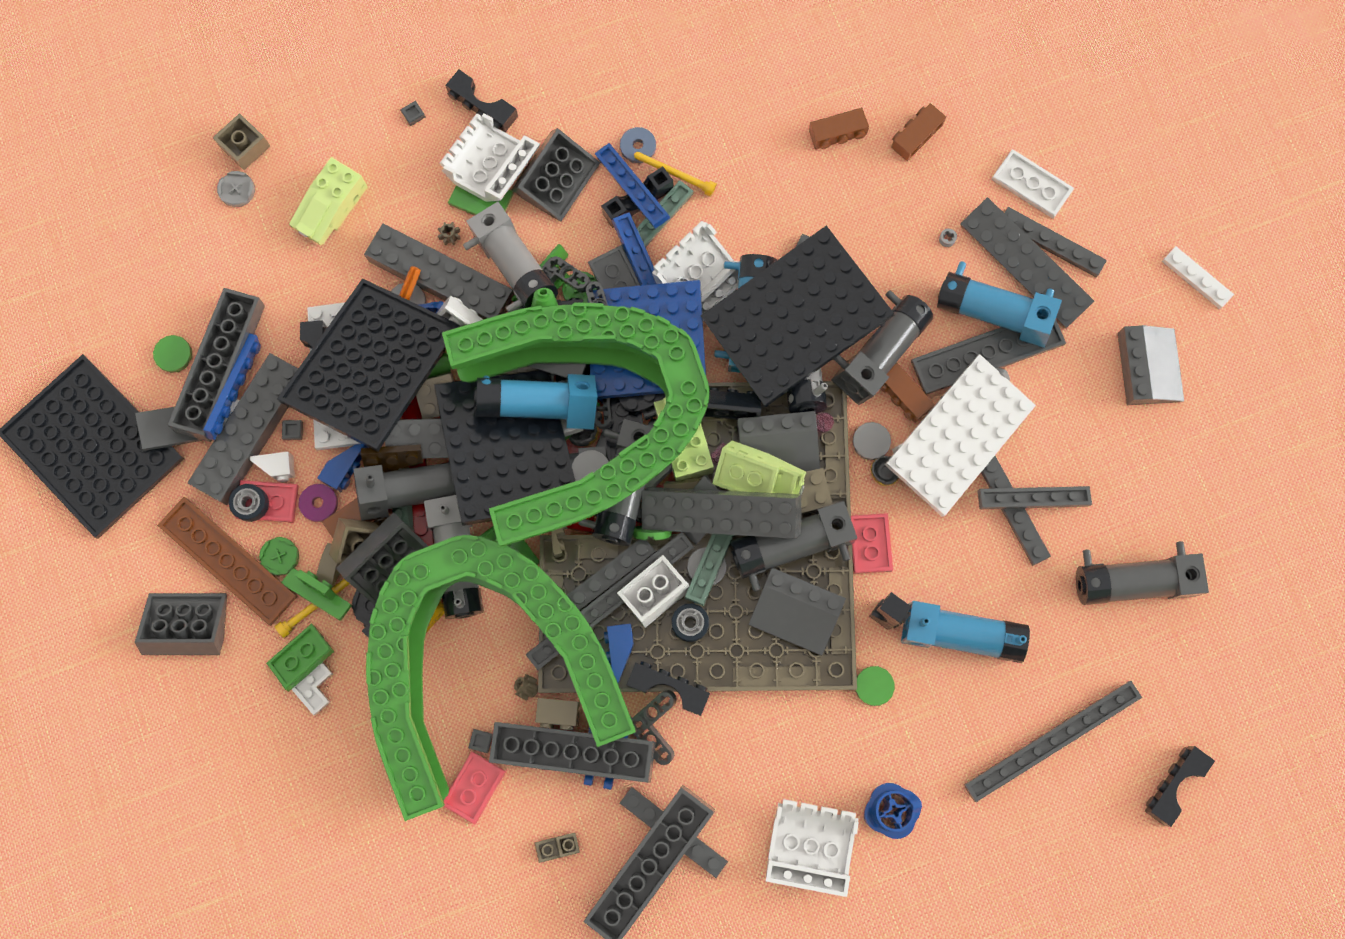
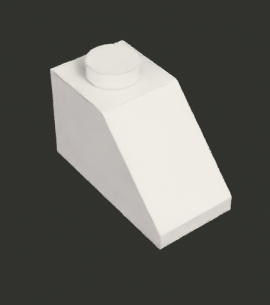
M289 452L250 456V460L278 482H287L289 478H295L294 458Z

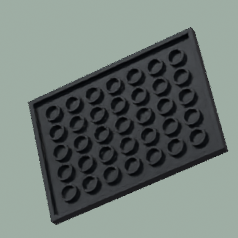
M827 225L701 315L706 325L765 407L895 316L894 312Z
M362 278L277 400L378 452L446 351L442 332L458 328L460 325Z
M84 354L76 359L0 428V437L96 539H99L184 460L173 446L142 451L135 413L139 411Z
M539 370L490 377L501 380L551 382L550 373ZM456 381L434 384L462 526L492 521L489 508L575 482L561 419L476 417L474 389L477 381L471 383Z

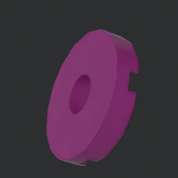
M324 484L308 486L299 497L301 513L308 520L314 522L324 521L333 515L338 507V498L335 492ZM317 498H322V506L315 508L314 501Z

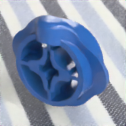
M884 783L876 787L872 792L871 798L865 807L864 821L871 829L889 838L901 839L908 836L914 829L921 813L922 802L913 792L894 783ZM891 794L901 797L904 803L897 804L895 799H892ZM885 798L883 800L884 808L881 811H879V805L882 799ZM892 807L899 808L896 809V811H894L893 814H886L892 810ZM906 811V817L902 822L901 815ZM888 817L895 828L887 827L881 821V818Z

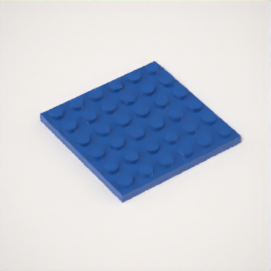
M700 280L604 289L608 306L639 308L645 310L646 313L665 318L679 329L682 328L693 340L706 375ZM593 290L595 299L599 298L597 290ZM590 364V375H595L597 399L664 393L658 385L626 369L609 365Z

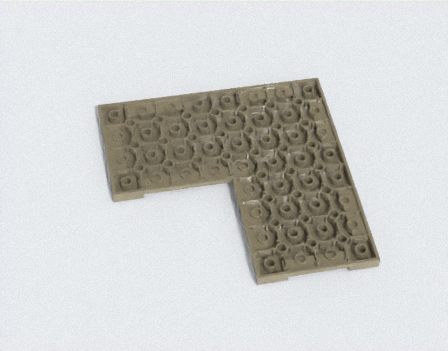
M823 381L828 385V388L825 390L827 408L821 413L816 414L820 468L824 469L832 504L844 501L851 519L847 394L832 381ZM748 382L708 383L709 388H718L719 391H727L728 389L738 390V393L754 391ZM787 392L767 407L761 402L760 416L789 414ZM703 417L701 421L714 466L713 474L706 476L712 481L722 448L730 441L739 443L737 420ZM719 487L723 491H730L722 487ZM815 513L809 514V515H805V516H801V519H802V518H805V517H808V516H811V515H814ZM831 524L835 530H839L836 524ZM707 533L697 545L687 537L694 548L672 564L689 586L692 579L689 577L687 570L688 560L696 550L707 547L712 534ZM671 534L669 538L655 540L651 537H648L646 540L655 551H658L678 534ZM540 535L539 567L568 595L639 539L632 537L629 546H621L604 542L592 535H563L558 537V539H563L565 550H562L563 556L556 558L552 548L551 535ZM734 535L732 541L745 536ZM730 545L725 555L727 566L723 579L718 584L712 586L704 606L699 605L706 611L709 617L707 633L700 640L695 642L683 641L675 635L672 629L674 612L684 604L694 603L685 599V595L646 628L625 603L592 627L606 654V652L610 651L609 643L605 644L604 632H607V626L631 623L634 646L619 683L620 691L640 692L628 687L626 684L635 663L640 664L641 661L651 664V669L655 671L663 669L670 672V677L677 679L678 676L689 680L688 684L696 687V684L708 688L707 692L857 690L852 545L847 546L851 557L848 561H843L839 549L828 553L824 550L774 567V569L846 598L822 656L748 625L771 569L756 575L761 590L754 592L749 577L742 579L739 570H737ZM687 618L684 622L688 628H693L696 625V621L693 618ZM539 628L540 643L547 637ZM560 653L538 670V693H577L564 658ZM657 685L648 692L677 691L668 685Z

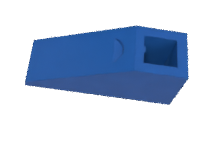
M355 444L326 463L317 479L341 493L343 489L345 490L349 486L350 477L354 473L353 469L360 468L361 448L369 447L363 444Z
M631 623L607 626V632H604L605 644L609 643L610 650L606 652L609 663H611L618 685L634 646Z

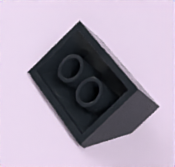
M711 387L709 388L708 406L703 417L735 420L738 418L758 417L761 414V400L754 391L738 393L739 391L735 389L719 391L718 388Z

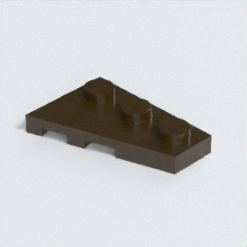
M421 444L381 447L378 452L371 448H361L364 467L382 465L383 472L395 471L423 463Z

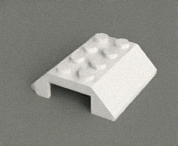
M484 113L482 117L479 114H475L469 123L470 126H467L459 136L460 140L457 139L449 149L451 154L446 153L439 164L443 167L442 172L456 186L486 202L501 201L540 147V143L525 135L521 140H518L494 127L492 117Z
M701 221L692 229L693 234L689 232L679 242L680 246L675 245L665 255L666 260L662 258L653 266L654 271L652 274L657 284L700 280L703 314L738 288L739 270L725 269L724 262L740 263V261H734L714 235L717 232L712 225Z
M783 799L782 804L778 803L775 814L765 881L847 897L854 836L857 834L859 824L858 818H855L856 813L841 810V814L838 815V809L821 806L820 811H817V805L801 802V806L797 807V801Z

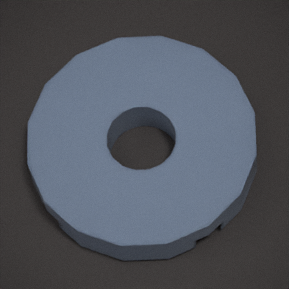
M631 128L620 139V150L622 155L630 162L644 163L635 159L634 153L640 152L652 157L656 151V140L654 135L645 128ZM636 142H641L643 147L636 149L633 145Z

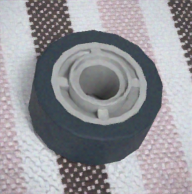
M243 484L232 491L228 504L230 511L235 517L246 522H254L266 514L269 500L267 494L261 488L253 484ZM252 499V504L246 507V501Z
M694 603L684 604L674 612L672 629L679 639L686 642H695L707 633L709 617L701 606ZM687 618L695 619L696 625L693 628L685 626L684 622Z

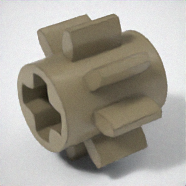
M443 222L444 225L438 228V231L441 233L438 235L439 240H443L445 245L448 243L455 245V241L461 239L457 234L460 232L459 227L455 228L454 222H451V224Z
M527 674L524 677H519L514 684V689L517 691L515 695L526 701L528 697H535L538 692L537 679Z

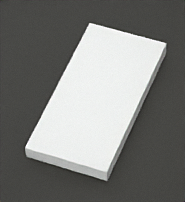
M1013 149L991 179L1052 219H1054L1074 190L1072 186Z

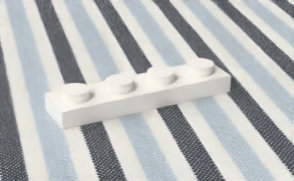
M1177 246L1162 260L1165 265L1218 309H1221L1234 295V293Z

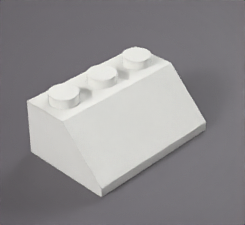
M452 296L443 303L437 312L438 315L459 324L460 327L483 320L476 311L468 309L460 299Z
M662 555L617 592V594L646 628L686 595L689 585Z

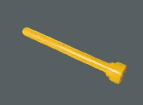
M640 152L634 153L635 159L657 169L663 166L668 174L701 188L705 195L712 197L717 183L701 181Z
M343 579L332 587L331 590L337 594L350 583ZM311 603L290 620L279 622L274 627L285 638L291 634L290 631L293 630V626L319 607Z

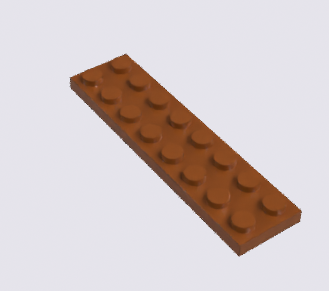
M183 497L157 525L269 626L298 597L186 497Z

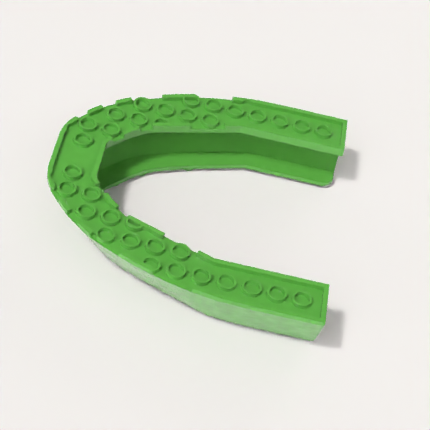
M573 303L572 305L547 307L535 306L515 310L442 332L452 370H457L458 376L463 382H476L477 378H483V376L493 377L534 363L596 364L615 366L631 371L658 385L666 396V405L653 424L654 427L651 431L618 453L617 457L604 464L594 473L591 472L581 480L489 508L499 547L587 519L610 508L643 487L682 453L696 433L708 406L709 385L696 346L691 337L682 328L679 329L672 325L665 318L646 313L645 310L639 308L606 306L603 303Z
M460 535L451 537L404 557L393 568V571L381 588L370 618L368 652L366 653V683L368 685L370 719L375 741L404 821L443 807L445 805L443 800L449 793L447 781L424 723L423 657L424 640L430 620L445 591L457 582L475 583L510 598L536 623L564 658L597 747L636 732L607 656L592 628L565 592L532 560L508 546L499 547L498 542L480 536Z

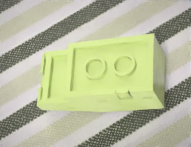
M331 157L307 190L289 223L290 227L319 245L324 244L333 230H338L368 188L362 175Z
M666 397L663 400L654 402L657 417H659L666 405ZM701 423L682 453L670 463L675 481H685L687 478H698L713 474L714 466Z
M730 441L722 448L712 484L730 491L802 495L806 471L763 451Z

